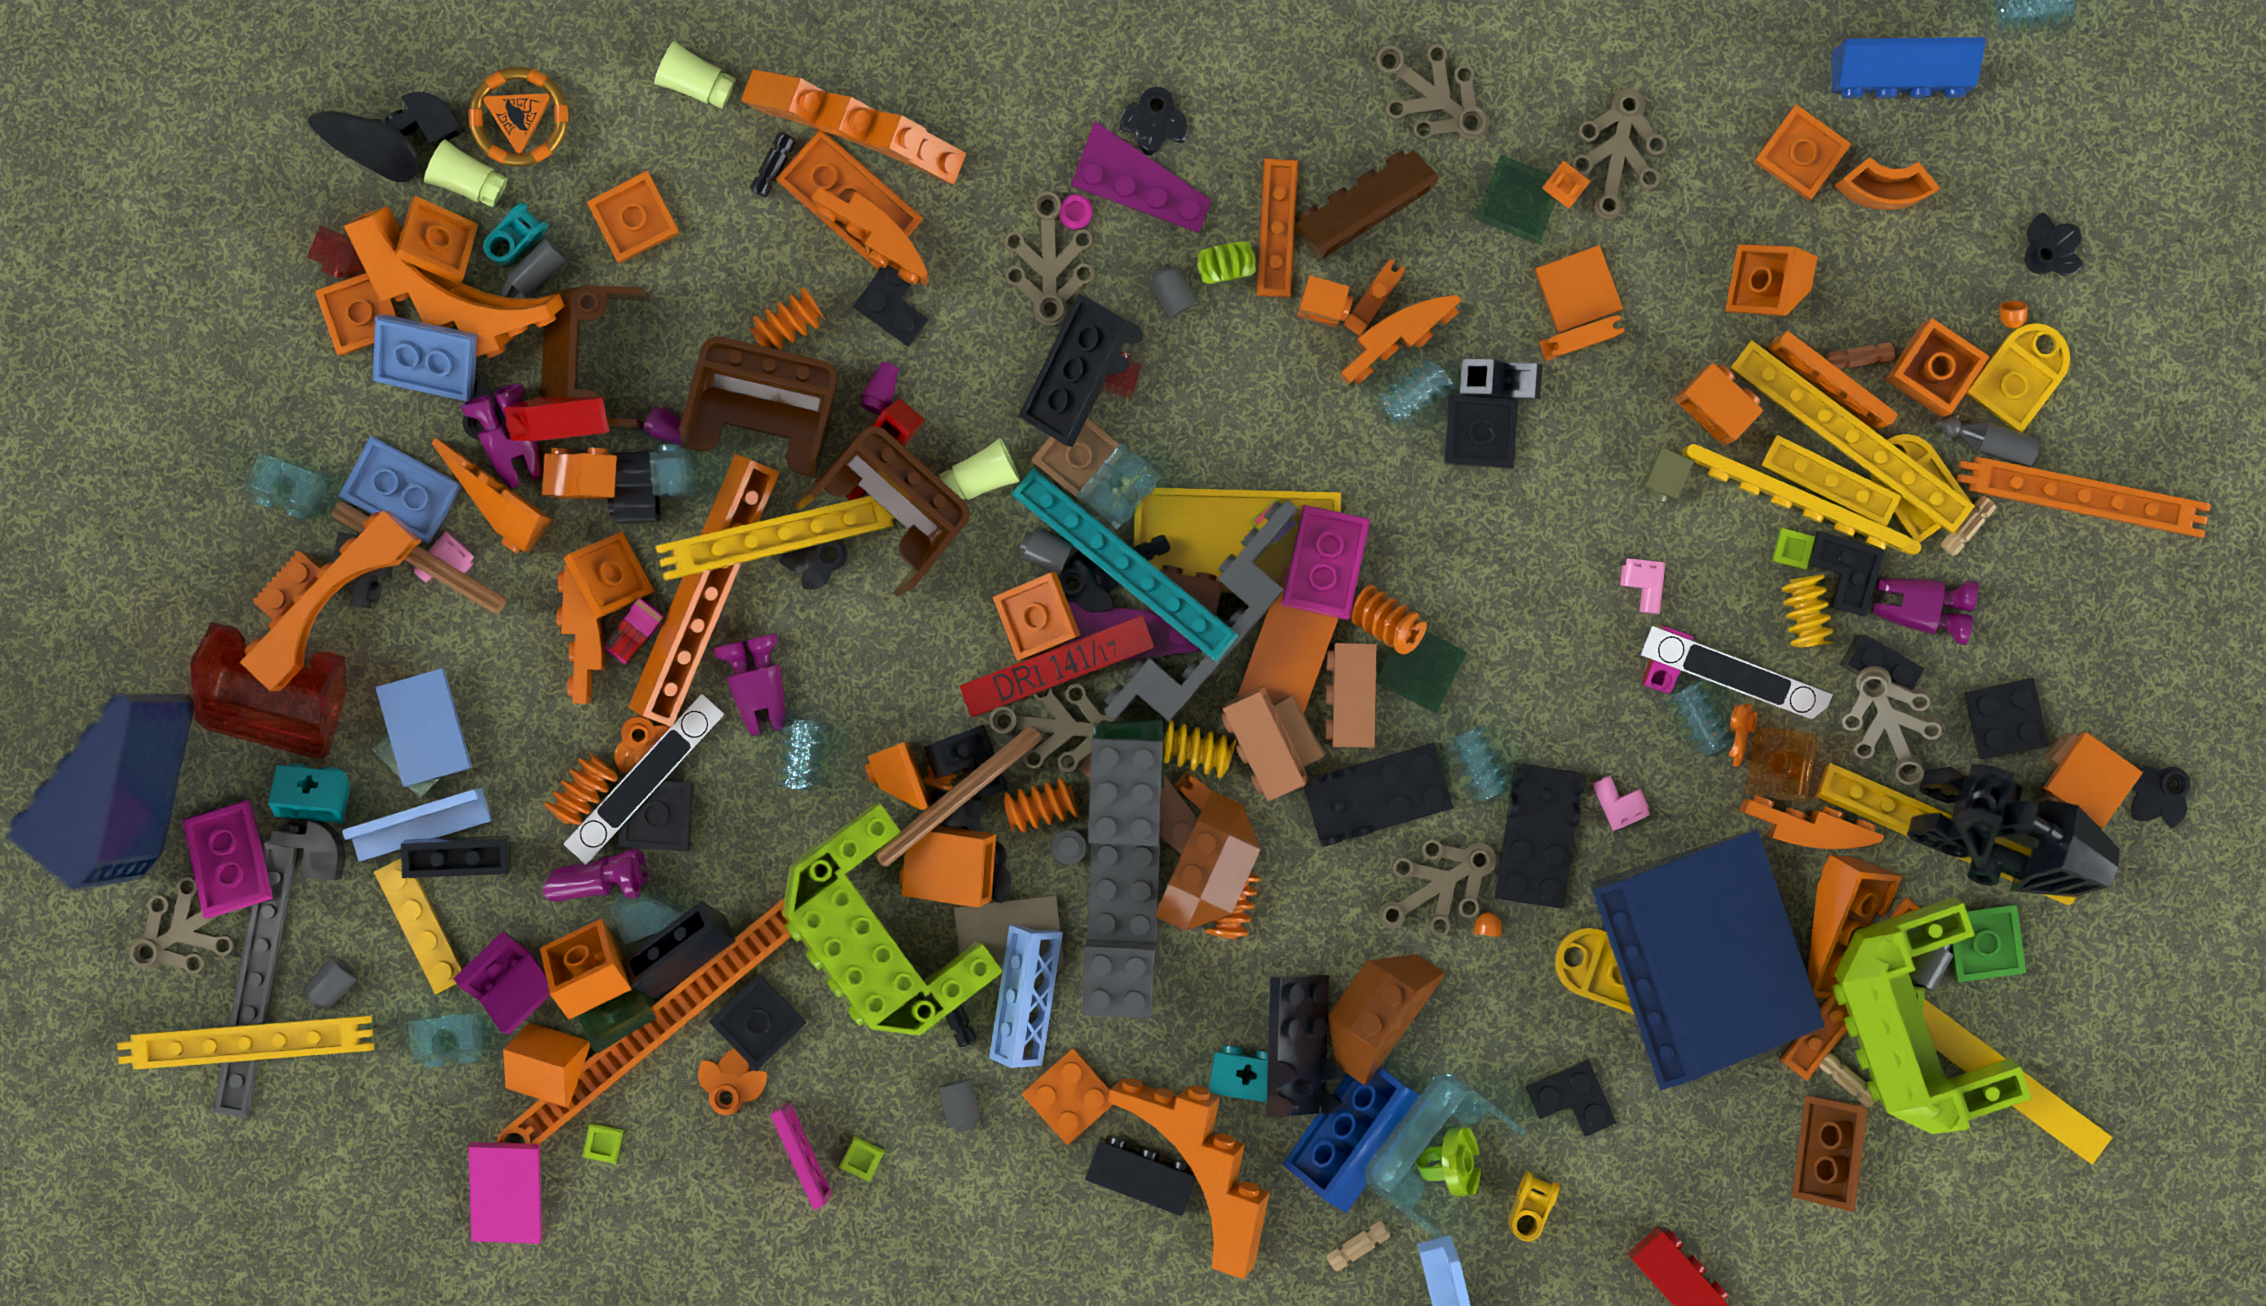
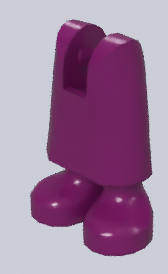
M522 383L503 387L493 393L495 401L505 418L504 422L499 423L490 395L480 396L460 405L465 416L478 419L483 425L484 430L478 432L477 435L492 464L510 490L520 486L517 472L511 463L514 459L523 457L525 468L529 472L532 481L542 478V464L537 441H511L510 432L506 426L507 419L504 407L521 401L525 394Z
M1905 578L1878 580V591L1891 595H1903L1901 607L1893 606L1892 604L1874 603V615L1889 622L1933 635L1936 634L1938 628H1942L1950 633L1956 644L1967 645L1972 630V616L1941 611L1942 606H1947L1960 611L1972 612L1976 605L1979 591L1977 581L1967 580L1956 590H1945L1944 581Z
M777 633L747 640L749 650L756 665L754 670L749 668L745 641L713 648L715 656L719 660L728 661L734 670L733 675L727 676V681L738 711L751 737L762 734L760 717L757 710L768 708L769 719L774 731L785 729L786 710L780 664L771 665L770 660L771 651L778 644Z
M634 848L611 857L607 855L589 861L586 865L584 863H577L554 869L546 880L543 893L548 900L554 902L590 896H609L617 883L627 898H638L641 895V885L647 884L649 881L648 871L646 870L642 874L639 866L641 864L647 868L645 855L640 849Z

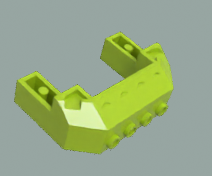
M874 803L822 843L813 845L790 865L782 915L788 922L785 925L786 930L796 942L801 940L809 950L805 953L806 957L817 971L821 968L829 977L826 984L838 999L843 996L850 1006L847 1012L858 1026L863 1024L873 1030L920 1036L1003 971L985 946L974 942L923 981L845 875L901 832L882 805Z
M1952 897L1856 930L1834 973L1837 984L1832 986L1838 1004H1845L1849 1016L1844 1018V1023L1850 1037L1856 1036L1860 1049L1855 1050V1054L1861 1069H1868L1872 1081L1866 1082L1873 1102L1879 1101L1888 1114L1931 1134L1969 1129L1968 1120L2032 1099L2021 1066L2013 1058L1950 1079L1943 1073L1909 973L1915 971L1911 960L1912 957L1975 936L1964 903L1957 897Z

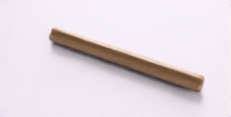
M343 501L337 502L331 512L333 518L361 534L365 530L363 524L369 517ZM416 546L404 559L492 613L499 614L506 604L505 597L419 546Z
M1033 726L1027 727L903 828L898 835L876 850L874 855L878 862L884 867L890 865L1042 740L1038 730Z

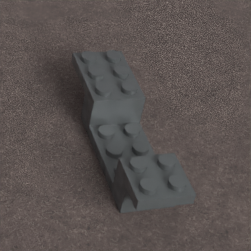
M1286 500L1281 504L1276 501L1264 515L1268 522L1260 531L1254 527L1241 542L1245 546L1242 552L1237 557L1230 554L1218 568L1223 573L1218 580L1250 606L1246 611L1240 607L1227 622L1231 629L1239 636L1216 663L1208 655L1201 663L1198 660H1194L1181 675L1185 679V682L1182 683L1155 658H1149L1147 661L1140 659L1127 673L1131 680L1126 686L1117 685L1104 700L1108 704L1104 710L1113 720L1119 719L1136 698L1140 696L1167 721L1173 720L1284 592L1285 589L1254 562L1299 512L1291 502Z
M1092 738L1088 843H1091L1088 939L1084 947L1082 1015L1152 1019L1153 982L1156 975L1158 918L1155 917V914L1158 910L1162 824V804H1160L1163 740Z

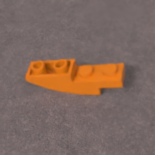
M818 187L812 197L814 207L817 208L816 213L820 217L831 223L836 219L845 224V230L858 239L863 240L866 236L868 239L864 245L866 252L870 254L868 259L882 268H886L887 265L899 271L898 276L912 285H916L917 282L924 286L928 284V272L920 255L901 228L886 213L856 192L848 204Z
M1458 295L1439 297L1422 301L1388 316L1356 340L1355 343L1364 352L1346 367L1339 376L1347 385H1350L1354 380L1361 384L1374 372L1370 366L1379 357L1385 362L1399 349V346L1396 344L1398 340L1408 350L1414 344L1420 349L1434 336L1430 330L1438 322L1445 326L1459 313L1456 306L1462 300Z
M564 565V572H559L558 592L563 593L562 606L557 608L556 624L557 627H561V634L575 635V641H570L569 661L574 662L573 676L568 677L567 694L572 696V703L591 704L593 670H606L604 631L601 618H595L568 566Z
M1757 795L1754 796L1753 801L1743 799L1739 812L1771 823L1767 837L1805 847L1849 849L1880 843L1884 835L1874 832L1876 825L1860 819H1856L1855 824L1842 820L1844 813L1825 806L1822 812L1813 810L1809 821H1805L1807 814L1787 807L1785 813L1773 809L1775 802Z

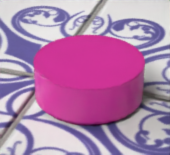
M1074 194L1062 200L1059 218L1064 226L1072 230H1079L1090 223L1093 209L1087 198Z

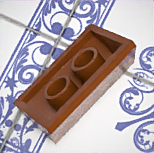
M1805 1095L1792 1191L1793 1198L1842 1210L1855 1211L1868 1107L1855 1101Z

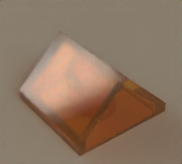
M1756 726L1745 794L1807 803L1818 735Z

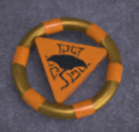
M527 67L505 68L484 79L474 92L468 110L469 128L478 147L489 158L508 166L521 167L533 165L552 155L561 144L569 123L568 106L561 89L549 76L536 69ZM515 79L527 80L547 92L544 94L488 96L491 91L506 81ZM552 99L555 116V126L552 134L546 142L532 151L523 154ZM484 103L518 154L509 153L493 145L487 138L483 130L482 107Z

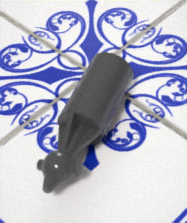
M545 237L507 276L508 279L501 296L508 298H530L568 260L567 256L554 242Z
M1953 413L1952 417L1935 420L1934 424L1942 430L1945 440L1951 441L1952 437L1960 435L1978 452L2027 467L2034 463L2039 451V437L1987 421L1962 425L1959 420L1960 415Z

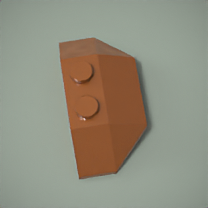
M1211 790L1155 914L1156 918L1187 931L1233 913L1260 852L1259 844L1243 804Z
M1418 954L1367 960L1327 1016L1336 1062L1342 1067L1343 1071L1364 1086H1367L1446 974Z

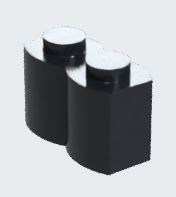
M654 451L612 453V455L617 457L614 497L608 498L609 515L614 516L615 522L619 524L660 522L658 453Z

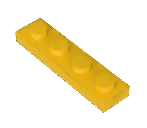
M1779 435L1775 436L1760 465L1847 510L1886 527L1902 497Z
M401 858L374 871L435 995L456 985L457 983L453 978L463 970V967L418 878H402Z

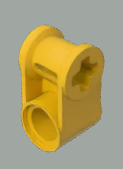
M1530 1171L1524 1173L1508 1219L1509 1229L1517 1238L1522 1241H1533L1540 1236L1548 1214L1557 1199L1560 1189L1559 1183L1553 1182L1550 1184L1533 1177V1173ZM1532 1189L1539 1190L1544 1194H1539L1535 1191H1532ZM1524 1215H1530L1533 1218V1227L1528 1232H1519L1517 1221Z

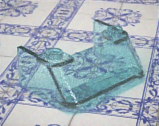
M1446 1072L1439 1073L1430 1080L1368 1161L1364 1170L1365 1179L1374 1191L1435 1238L1445 1237L1442 1229L1414 1208L1423 1195L1424 1187L1420 1177L1410 1168L1450 1115L1462 1123L1473 1124L1480 1121L1487 1111H1490L1521 1136L1526 1133V1130L1520 1123L1455 1075Z

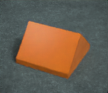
M528 1023L503 1049L505 1088L569 1108L592 1042Z

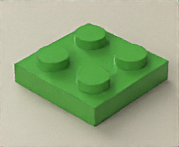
M2009 904L1966 910L1975 936L1950 944V952L1954 955L1952 958L1954 981L1965 982L2026 973L2017 905Z

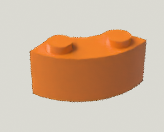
M1871 157L1863 161L1834 185L1853 202L1877 210L1907 208L1926 199L1940 189L1919 162L1907 168L1891 169L1879 165Z
M551 448V454L545 453L543 456L541 497L613 498L617 456L609 455V449L588 448V454H572V449Z

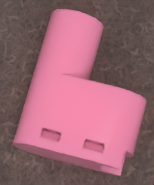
M445 531L427 551L464 574L473 565V562H470L474 558L471 554L472 552L448 531ZM415 566L412 568V571L423 581L428 582L432 578V576Z
M1627 558L1626 565H1622L1620 586L1642 588L1640 612L1660 614L1665 563Z
M1611 775L1592 783L1613 831L1650 815L1649 806L1641 788L1619 796Z

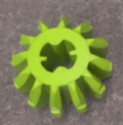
M1246 241L1202 249L1197 255L1199 274H1201L1202 282L1207 284L1248 277L1256 271L1255 254L1252 251L1251 244Z

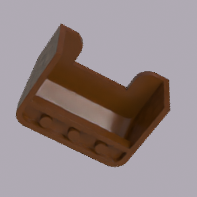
M712 337L704 342L699 354L679 427L681 446L701 452L713 449L719 442L724 424L790 439L786 453V462L790 470L799 475L816 478L829 431L837 387V372L830 363L823 360L725 337Z

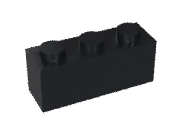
M510 835L406 839L401 843L402 878L508 874L512 870Z
M700 901L621 961L631 986L656 1000L736 940L726 916Z
M1108 1135L1107 1139L1099 1138L1085 1175L1086 1181L1181 1217L1183 1216L1197 1179L1188 1163L1178 1159H1173L1172 1163L1165 1162L1159 1159L1160 1153L1146 1147H1141L1139 1151L1126 1147L1128 1143L1126 1140L1114 1135Z

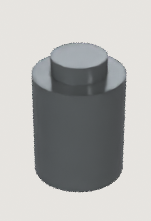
M1165 264L1151 273L1153 279L1148 284L1169 319L1176 317L1199 302L1178 266L1171 268L1169 264Z
M1035 528L1033 533L1028 531L1025 533L1019 550L1024 552L1022 559L1051 572L1056 571L1060 575L1073 545L1062 538Z
M1068 828L1056 834L1052 841L1051 849L1056 860L1070 865L1079 862L1083 858L1087 843L1081 832Z
M1950 945L1912 957L1911 960L1915 971L1909 973L1911 980L1931 991H1935L1954 956L1948 952Z
M332 956L304 986V990L307 993L305 999L318 1010L322 1008L330 1010L357 981L358 975L340 958Z
M971 1078L939 1086L938 1090L947 1127H955L956 1133L976 1128L975 1122L981 1120Z

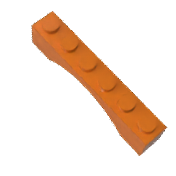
M383 510L381 513L378 511L373 513L363 524L365 530L357 538L351 537L342 545L339 550L341 555L333 564L328 562L317 572L316 578L318 580L309 589L305 587L292 599L294 605L286 614L283 612L278 614L268 625V628L271 630L262 639H255L245 649L244 653L247 655L240 663L269 691H281L302 669L310 630L321 609L338 590L362 574L384 567L398 566L422 541L393 512Z

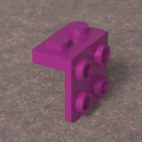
M504 930L453 978L461 989L480 1001L498 1029L506 1035L512 1033L550 996L546 974L525 945Z

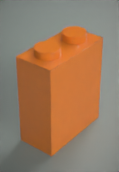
M937 825L904 854V865L899 874L902 896L977 908L991 902L996 834Z

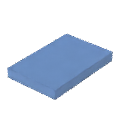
M380 313L375 317L373 381L466 402L474 399L477 334Z
M370 436L339 497L371 514L377 511L381 513L383 510L393 512L423 542L431 545L462 485L458 481L383 441Z
M444 668L375 687L403 787L472 768Z

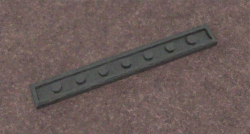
M263 841L262 849L273 899L251 905L229 1026L267 1023L299 848L270 844V841ZM259 1060L222 1063L213 1112L244 1118L249 1117Z

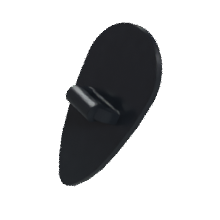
M335 111L314 113L308 119L310 127L334 149L388 180L407 182L413 179L419 171L420 161L412 143L401 132L389 125L383 124L379 119H368Z

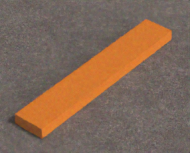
M1905 897L1888 919L1920 909V907ZM1834 991L1819 1007L1825 1027L1794 1039L1779 1058V1060L1806 1081L1810 1079L1823 1058L1831 1052L1847 1031L1844 1018L1849 1015L1845 1004H1838Z

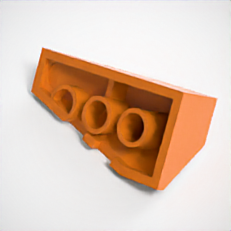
M435 438L432 445L493 529L504 537L501 543L517 554L520 550L530 553L553 519L516 492L510 490L502 482L443 440Z
M1829 855L1817 885L1807 973L1815 998H1828L1833 992L1832 986L1837 984L1834 973L1855 931L1870 926L1877 914L1885 916L1892 904L1902 875L1851 856Z

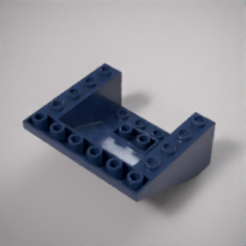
M120 693L119 696L117 694L113 695L102 708L104 714L96 724L91 723L79 736L81 743L74 752H67L56 765L58 771L50 781L45 780L35 790L33 797L36 799L28 809L23 808L13 817L10 822L12 829L6 837L73 891L142 879L163 853L196 702L186 694Z
M1757 828L1591 882L1592 892L1660 1091L1699 1079L1825 1027Z

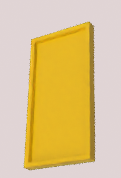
M1135 487L1134 547L1144 542L1150 543L1152 542L1151 539L1159 535H1165L1171 550L1161 556H1158V554L1154 555V559L1148 561L1159 570H1162L1163 565L1183 569V575L1196 577V572L1217 576L1216 581L1221 582L1218 578L1223 573L1218 568L1230 554L1237 557L1245 548L1241 544L1242 540L1255 527L1250 521L1276 498L1281 504L1288 500L1299 510L1293 517L1299 523L1303 505L1341 513V493ZM1299 524L1273 547L1270 544L1254 562L1277 583L1283 568L1290 567ZM1222 584L1221 593H1233L1227 586Z

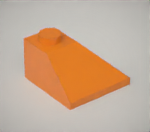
M1738 244L1725 311L1741 314L1787 316L1812 290L1818 256L1791 246Z
M903 742L867 756L870 763L865 764V769L871 784L877 782L879 789L920 810L931 806V801L924 782H922L923 780L909 742Z

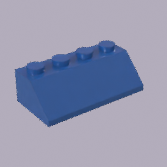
M1985 37L1845 39L1832 51V93H1842L1843 99L1862 98L1863 93H1876V98L1889 99L1897 97L1898 92H1910L1911 98L1931 97V92H1944L1945 98L1965 97L1966 92L1977 86L1986 44Z
M1380 1066L1367 1086L1346 1074L1333 1092L1343 1102L1341 1108L1334 1113H1319L1282 1164L1321 1198L1346 1213L1427 1101L1382 1066Z

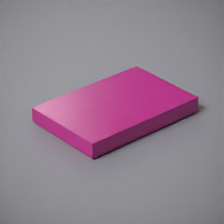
M1303 505L1281 606L1349 620L1371 519Z
M245 800L182 820L204 918L209 919L273 899L251 801Z
M788 1101L777 1106L770 1116L813 1210L825 1206L832 1192L791 1102L789 1103Z
M471 1142L468 1147L471 1241L540 1244L542 1240L540 1144Z

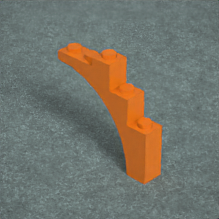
M753 69L741 98L742 102L763 113L801 123L855 142L901 161L948 184H955L966 153L926 132V128L902 115L877 111L853 97L826 92L801 78Z
M389 206L362 214L344 225L380 302L393 297L396 302L411 297L423 323L447 328L456 325L458 330L477 334L476 357L485 354L487 358H492L503 353L506 350L504 345L515 338V335L527 330V325L535 323L537 327L545 326L555 321V314L565 307L560 294L541 298H508L488 294L461 282L458 285L395 257L402 229Z
M1122 1078L1110 1089L1108 1102L1134 1113L1151 1124L1177 1148L1193 1170L1204 1192L1211 1215L1214 1240L1212 1269L1245 1279L1255 1266L1270 1192L1260 1189L1257 1184L1252 1182H1238L1245 1144L1235 1141L1232 1136L1227 1134H1213L1220 1096L1210 1093L1207 1088L1202 1086H1187L1177 1096L1169 1089H1155L1143 1085V1082L1138 1079Z

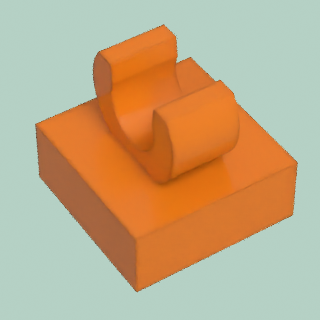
M1563 160L1542 189L1569 209L1591 181Z

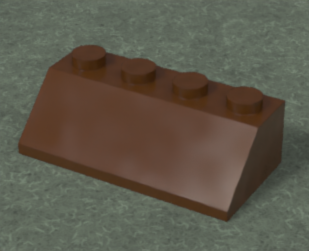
M1402 150L1387 159L1385 162L1388 166L1376 173L1374 169H1371L1356 180L1359 184L1347 191L1343 187L1328 197L1330 203L1319 210L1314 205L1298 216L1301 221L1297 223L1296 229L1316 261L1319 262L1433 190L1439 180L1436 173L1414 150L1406 155Z

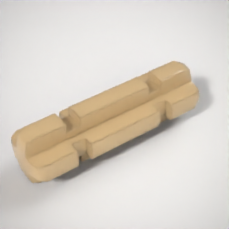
M1986 496L1978 498L1974 503V509L1955 533L1947 535L1942 541L1941 547L1952 556L1957 555L1965 546L1963 543L1968 542L1985 522L1984 518L1989 517L1996 509L1995 503Z
M1833 1053L1827 1054L1820 1062L1819 1067L1828 1075L1832 1074L1833 1079L1851 1095H1857L1858 1100L1864 1106H1872L1875 1102H1873L1865 1085L1866 1082L1846 1064H1840V1059Z
M1377 1221L1369 1226L1370 1231L1367 1233L1363 1230L1343 1243L1342 1249L1336 1248L1327 1254V1260L1336 1272L1347 1267L1349 1260L1354 1262L1376 1248L1375 1243L1379 1242V1244H1382L1391 1237L1389 1230L1382 1221Z

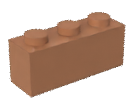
M1334 643L1333 650H1327L1326 671H1333L1332 685H1326L1325 701L1326 705H1332V719H1325V740H1331V747L1375 748L1377 644Z
M1265 686L1258 687L1226 702L1223 707L1224 713L1221 714L1223 723L1229 733L1234 732L1239 744L1236 745L1238 754L1244 764L1249 762L1254 772L1251 778L1256 791L1260 795L1264 793L1267 801H1270L1304 786L1309 777Z

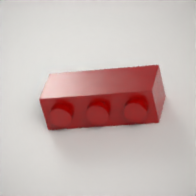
M1657 1226L1627 1253L1673 1306H1729L1725 1302L1729 1297L1726 1291L1716 1281L1711 1285L1702 1276L1706 1269L1693 1255L1687 1259L1681 1253L1679 1248L1683 1244L1670 1229L1664 1233Z

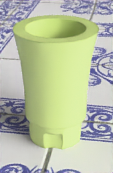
M673 41L661 61L655 76L654 85L678 91L707 104L709 102L723 109L735 86L736 79L726 73H722V69L706 62L689 52L676 41Z
M446 139L439 144L434 152L424 177V183L445 188L477 203L481 201L491 207L496 206L507 182L506 177L494 172L493 168L462 152Z
M1001 438L968 459L953 465L952 469L939 475L940 480L963 500L966 498L970 500L993 489L1020 482L1016 467Z

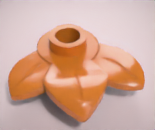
M1748 703L1735 705L1731 714L1730 731L1735 732L1736 736L1729 756L1734 758V767H1738L1743 760L1747 735L1749 732H1754L1757 724V712H1754L1752 705Z
M633 716L627 719L621 728L622 741L618 744L614 753V760L620 772L626 773L632 770L670 727L654 725L651 720L643 716ZM635 729H642L645 735L641 739H635L632 736V732Z
M733 1048L722 1057L719 1064L709 1060H702L698 1070V1080L700 1086L709 1093V1103L712 1109L721 1115H731L741 1108L743 1102L758 1098L766 1086L767 1072L760 1070L749 1071V1063ZM728 1091L732 1094L733 1100L730 1104H725L721 1101L720 1095L722 1092Z

